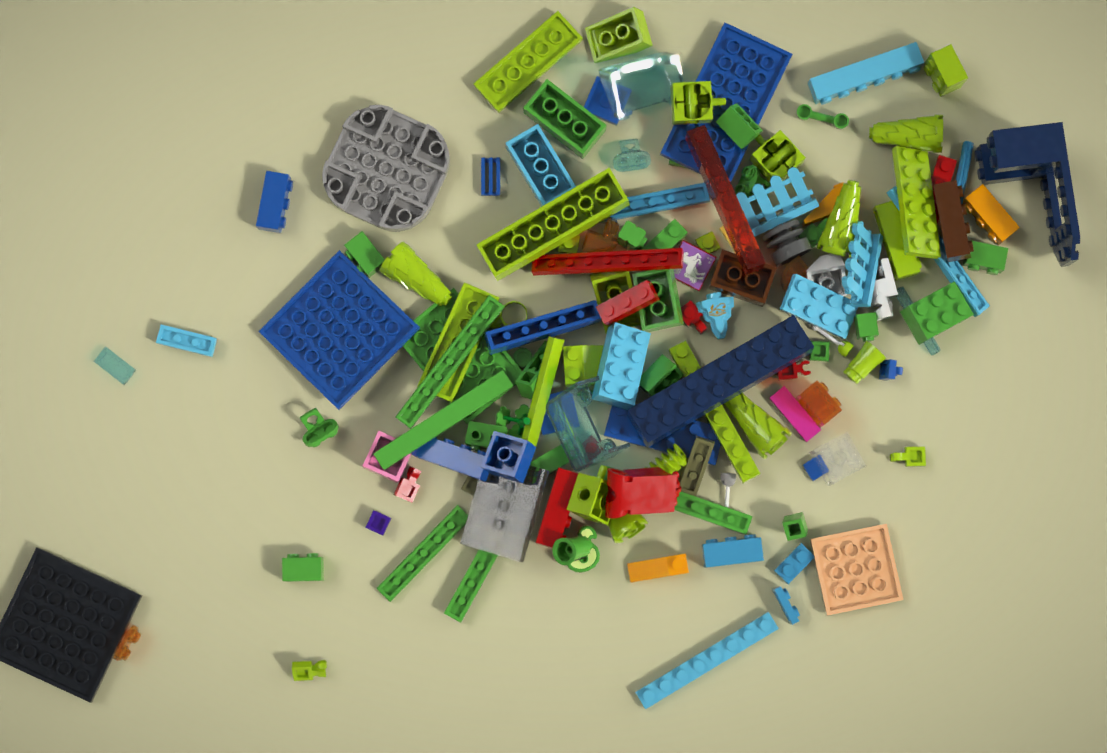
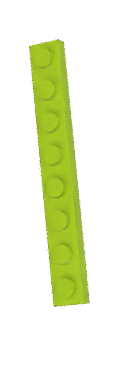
M686 340L669 349L674 362L684 374L683 378L701 368ZM721 405L705 414L707 421L742 483L760 475L756 464L723 406Z

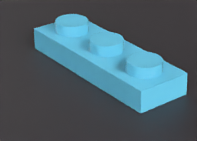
M162 324L160 325L156 340L157 344L213 357L217 338Z

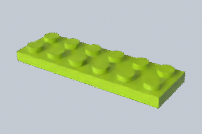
M557 11L473 85L499 113L583 40V37Z
M896 146L892 149L905 255L938 259L941 257L928 151Z
M464 282L417 388L485 299L490 295L499 301V297ZM481 339L441 389L437 397L451 403L454 401Z

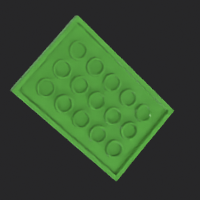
M454 288L450 290L452 298L447 305L442 304L439 306L434 303L413 320L420 329L403 345L423 372L459 295ZM484 333L454 401L502 370L514 387L516 385L515 381L522 370L506 351L490 355ZM505 393L464 418V422L468 424L469 421L474 420Z

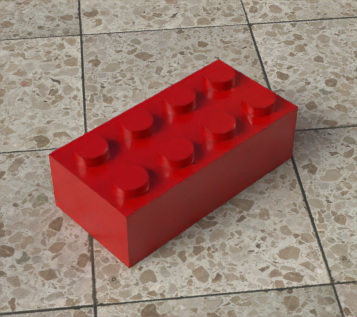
M558 467L536 544L553 549L556 540L566 538L563 535L565 528L569 529L572 520L567 507L578 473Z

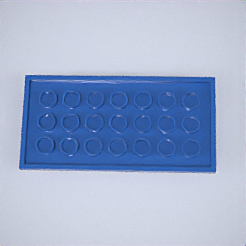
M724 22L695 82L711 81L713 98H726V105L713 106V120L711 123L674 125L660 155L729 187L749 144L741 149L716 121L730 106L738 103L754 122L759 125L793 54Z

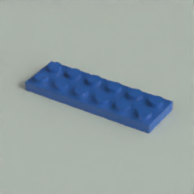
M612 406L604 436L646 447L627 416L628 410ZM695 420L648 448L668 453L667 448L674 451L672 444L675 443L685 453L686 458H689L695 438L699 436L715 442L708 464L715 466L721 444L710 424Z

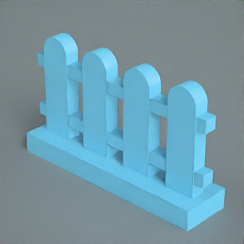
M790 167L787 171L789 178L782 181L780 176L774 175L770 178V187L764 189L762 184L757 183L752 189L754 195L747 197L744 192H738L735 195L737 203L733 205L735 209H740L745 219L742 221L743 226L748 225L749 227L746 229L749 239L819 207L816 197L811 198L810 196L814 194L812 189L808 190L802 179L805 176L803 171L799 172L796 167ZM792 183L797 194L793 198L789 197L785 185ZM773 191L780 203L774 207L767 195ZM756 199L762 210L757 215H755L750 204L751 201ZM800 200L801 204L793 205V203ZM783 209L784 212L776 214V211ZM766 218V220L759 223V219Z
M858 221L852 225V233L855 235L854 241L849 242L848 247L852 254L851 258H847L845 261L848 275L843 276L842 286L845 288L844 292L846 294H851L850 305L852 307H871L883 236L881 234H871L872 231L866 230L864 223Z

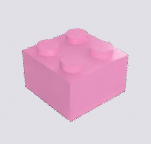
M378 431L364 461L363 468L399 483L412 453L386 470H383L373 453L396 438Z

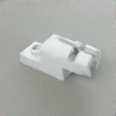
M888 258L879 261L877 273L879 277L882 276V279L875 280L871 301L872 307H879V309L874 311L876 312L877 321L894 316L893 304L890 299L898 295Z

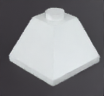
M834 254L822 255L806 270L808 280L842 296L847 295L844 292L845 288L842 286V278L846 275L845 264L841 256Z

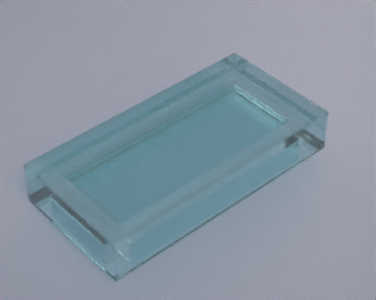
M106 346L94 360L96 364L123 385L136 372L135 368Z

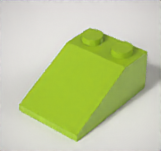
M636 7L629 8L585 28L594 63L634 54L653 46L644 13Z
M629 271L590 274L598 305L633 287ZM639 311L617 323L629 327L641 325ZM603 323L605 334H607L609 326Z
M604 345L563 346L565 387L595 385Z

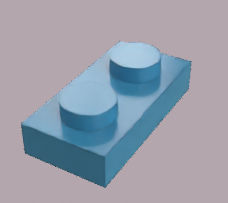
M800 543L774 571L789 584L814 559V555Z
M781 586L773 589L772 591L790 625L799 622L798 616L800 614L795 605L791 606L788 600L791 597L787 589H782Z

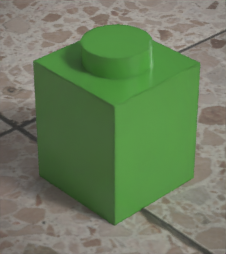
M876 312L855 315L854 323L857 340L862 339L863 342L874 341V337L879 335Z
M803 512L784 516L782 523L787 541L807 536L808 528Z

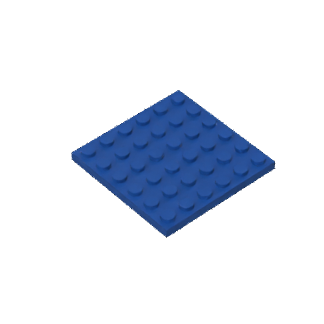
M339 250L258 332L340 410L420 327Z

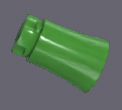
M586 536L560 538L553 545V556L559 564L569 565L589 554L593 544Z

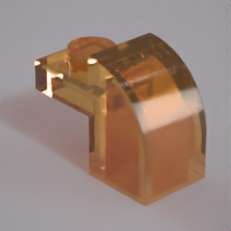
M608 217L602 234L588 229L582 245L583 251H613L618 245L617 238H613V235L616 236L619 229L616 218Z
M800 256L792 260L781 274L780 281L784 292L787 290L793 274H798L802 277L807 275L806 270L808 266Z

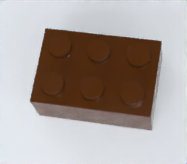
M722 249L709 289L763 307L777 267Z

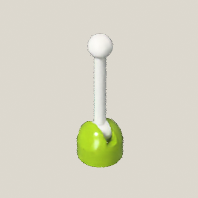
M812 325V330L820 332L838 345V352L846 358L854 347L852 343L848 341L839 342L822 329Z

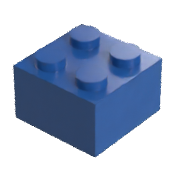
M494 431L481 468L490 474L523 484L536 446L528 440Z

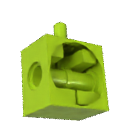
M711 81L672 83L670 87L672 125L711 123L713 120V106L726 105V98H713Z
M779 130L770 139L765 140L761 134L755 138L760 146L752 153L750 161L759 168L761 174L770 183V178L774 175L780 176L783 181L788 177V169L790 167L798 168L803 164L806 157Z
M600 465L597 477L578 473L567 507L568 511L586 520L608 525L610 518L605 517L608 486L607 480L604 479L608 469L607 466Z

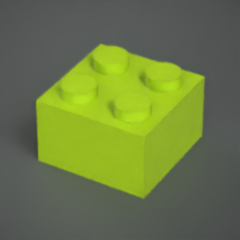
M952 44L931 53L924 63V71L927 76L931 77L933 81L932 87L936 93H939L940 97L961 88L968 79Z

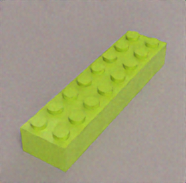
M608 168L476 245L496 280L499 281L630 205L629 200L611 169Z

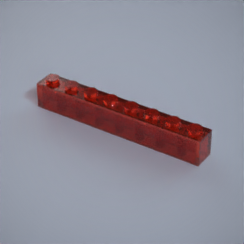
M702 125L687 131L685 140L744 274L748 275L763 269L766 263L706 126Z

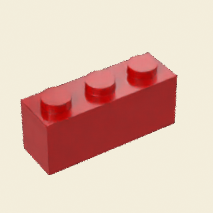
M646 280L599 304L596 308L603 323L610 326L660 299L652 282Z

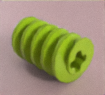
M674 443L672 444L674 451L667 448L669 455L662 452V460L656 457L655 461L657 464L651 461L649 465L651 468L660 467L665 472L672 474L674 471H679L681 466L687 465L686 455Z

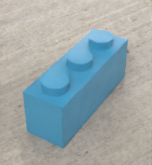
M756 534L744 535L742 540H737V537H727L725 542L710 539L706 540V544H702L704 568L764 561L761 537L756 538Z

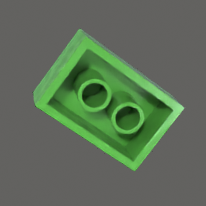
M674 269L649 270L632 274L634 286L648 280L652 282L660 299L639 310L642 331L652 332L684 325Z
M955 281L900 311L919 345L974 315Z

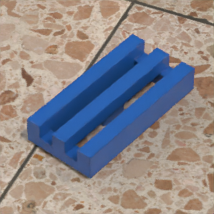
M500 157L481 158V196H500ZM485 163H489V192H485ZM493 163H496V192H493Z

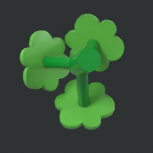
M522 404L519 409L515 410L516 417L513 418L510 416L511 411L502 406L496 414V425L506 427L511 421L518 423L513 425L512 429H509L508 434L522 439L525 428L523 426L529 425L531 422L530 418L527 417L530 408L526 404Z

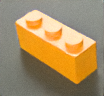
M984 184L963 200L966 211L969 214L972 213L976 218L977 225L988 232V237L993 243L1001 244L1020 228Z

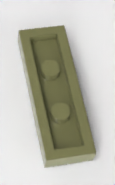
M696 436L680 481L681 492L693 496L697 495L715 444L714 441Z

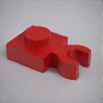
M805 360L800 364L795 362L777 373L778 381L797 379V373L804 376L811 374V371L803 370V365L810 364V361Z

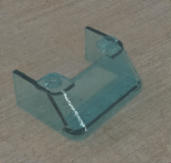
M599 376L576 382L546 404V412L571 467L577 472L608 460L631 446L630 443H626L616 447L611 439L601 440L586 408L592 402V393L589 386L600 380Z

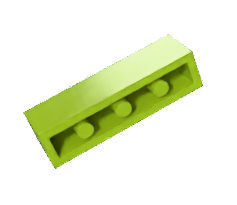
M893 201L876 205L872 210L879 232L883 236V244L895 281L917 275L922 268L921 262L916 256L905 255L900 211Z

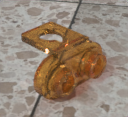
M133 625L128 631L126 630L124 639L120 642L113 657L116 661H121L122 659L126 661L130 656L131 650H129L131 643L136 644L141 637L137 626Z

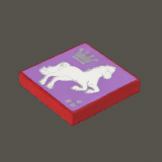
M682 240L679 248H683L684 251L683 269H674L675 279L700 291L717 257Z

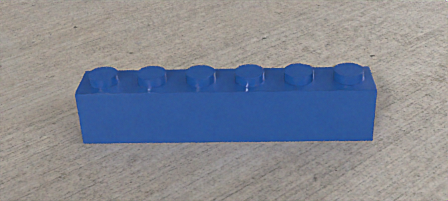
M593 300L487 331L484 338L489 353L492 355L540 341L549 336L553 337L598 324L601 317L596 308L598 306L597 302Z

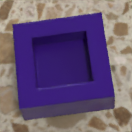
M373 510L365 528L384 536L392 518Z

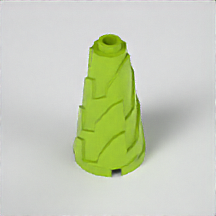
M934 114V116L916 117L915 119L878 122L873 124V127H869V139H873V142L877 144L897 145L917 150L932 151L933 153H942L943 115Z
M848 180L847 183H843L825 229L818 241V249L822 248L824 252L844 257L846 252H850L849 242L854 241L855 235L852 233V225L859 220L861 186H858L859 182Z
M404 241L399 243L390 252L392 255L390 257L387 256L384 260L380 272L391 280L397 281L405 288L413 290L424 299H429L439 306L442 304L447 305L452 298L450 290L427 267L428 265L415 254V251Z
M744 393L725 403L763 459L768 458L765 453L768 452L772 455L788 440L785 436L786 434L788 436L792 434L787 427H784L761 407L753 403Z

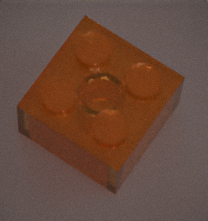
M815 381L795 399L821 428L842 411L840 408L842 405L836 397L832 398L828 394L829 389L823 382Z

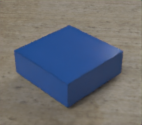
M819 455L802 465L812 481L829 472Z

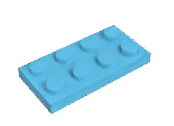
M793 274L779 310L794 315L839 338L846 339L858 307L850 305L851 299L798 274Z

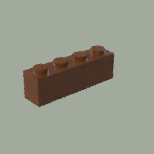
M957 180L934 184L948 262L971 258L970 252H974L972 240L968 241L967 234L970 233L969 222H965L963 216L967 215L965 203L961 204L960 197L964 196L962 185L958 186Z

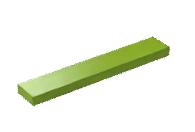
M550 336L548 337L527 416L531 422L529 425H525L522 439L528 440L534 446H537L564 344L563 339Z

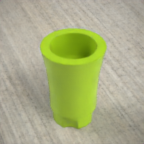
M866 341L843 373L854 383L858 384L861 379H864L886 357L875 346Z

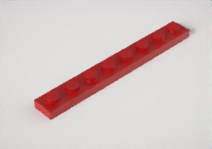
M683 248L548 254L532 262L531 272L533 276L683 269L684 251Z

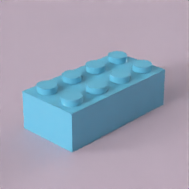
M539 124L505 143L507 151L541 207L576 187Z
M617 322L608 327L592 400L625 410L635 406L651 333Z

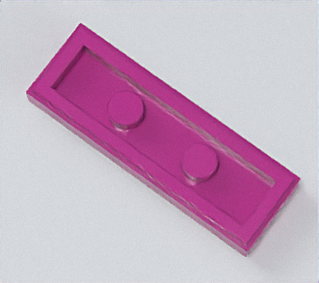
M785 386L769 398L805 442H808L821 431L820 427Z

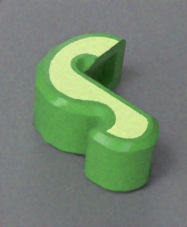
M583 526L577 533L578 536H586L589 540L597 538L596 531L591 526ZM593 544V548L584 559L572 562L567 565L568 568L579 573L587 572L594 568L600 559L598 547Z

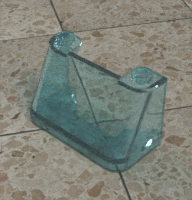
M669 52L654 53L598 70L615 118H619V120L629 119L633 111L662 102L671 105L670 87L672 83L684 82L679 54Z

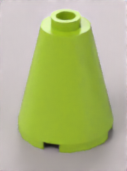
M626 514L620 518H610L608 526L614 542L622 543L624 542L622 538L628 537L630 539L645 529V524H648V522L641 514Z

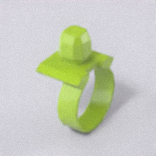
M511 301L504 305L506 307L509 304L516 303L523 306V308L526 310L525 306L517 301ZM503 310L499 317L491 324V329L499 328L501 324L508 326L502 318Z

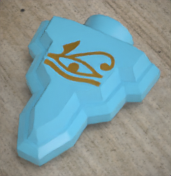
M721 292L707 294L706 300L696 302L698 312L703 314L704 321L710 323L711 331L716 338L724 339L728 329L727 320L731 317V309L734 307V297H722Z

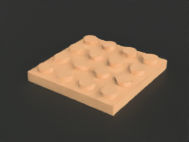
M887 524L810 539L827 616L903 600Z

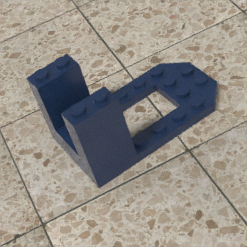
M1063 122L993 130L989 137H987V143L980 144L976 148L977 150H975V160L979 162V169L977 170L978 179L981 180L982 184L988 185L1042 178L1040 187L1045 195L1043 206L1048 214L1046 225L1047 228H1050L1051 234L1049 236V245L1053 247V252L1060 266H1070L1079 258L1078 250L1075 251L1076 244H1080V230ZM1055 178L1058 179V182H1059V186L1057 187V189H1056ZM1058 197L1061 198V202H1062V205L1060 206V208H1059ZM1061 216L1064 217L1065 222L1063 224L1061 221Z

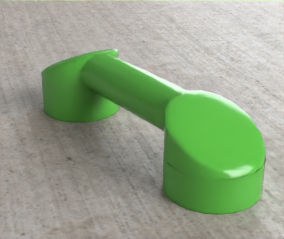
M807 104L800 105L796 112L797 117L801 120L811 118L831 123L837 129H843L849 124V118L844 113H839L834 117L814 112Z

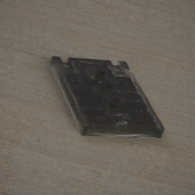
M529 466L523 484L490 473L486 482L478 480L460 544L524 562L549 471L541 468L537 471V467ZM533 478H537L535 484L532 483Z

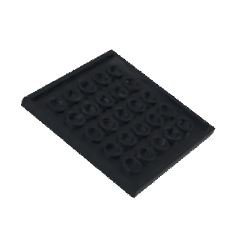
M36 547L0 622V661L92 703L143 595Z

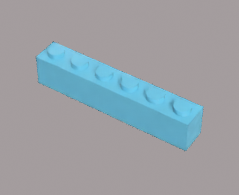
M917 42L810 78L808 86L815 104L821 103V105L831 102L832 98L839 97L841 99L850 95V92L855 90L856 92L864 91L867 89V86L873 84L874 86H879L885 83V80L890 78L892 80L899 79L903 76L902 74L907 72L914 74L921 70L920 68L923 66L924 60Z

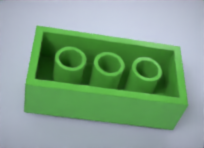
M548 79L545 80L523 108L526 116L539 124V126L582 159L606 131L607 125Z

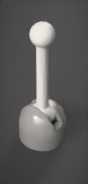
M721 473V482L726 486L725 507L729 508L730 487L736 481L735 473Z

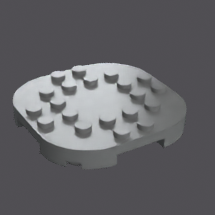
M369 105L367 108L358 109L344 122L343 130L328 161L326 160L324 164L322 180L325 191L332 203L341 211L380 229L393 232L411 229L426 218L447 176L450 165L447 144L439 131L431 125H426L393 110L389 106Z

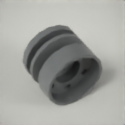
M799 220L779 224L762 237L764 242L773 240L767 244V249L777 248L771 254L776 267L796 260L813 249L807 237L797 238L804 231L803 228L793 230L800 225Z

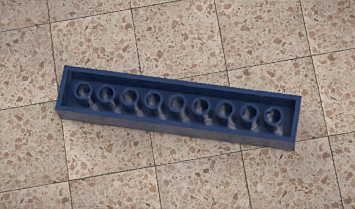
M792 315L630 408L627 416L648 448L811 354L814 345L796 317Z

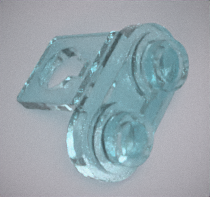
M638 139L619 141L621 154L616 155L613 159V165L617 171L640 170L650 165V154L640 150ZM627 144L635 145L632 147V149H628L627 147H625V145Z

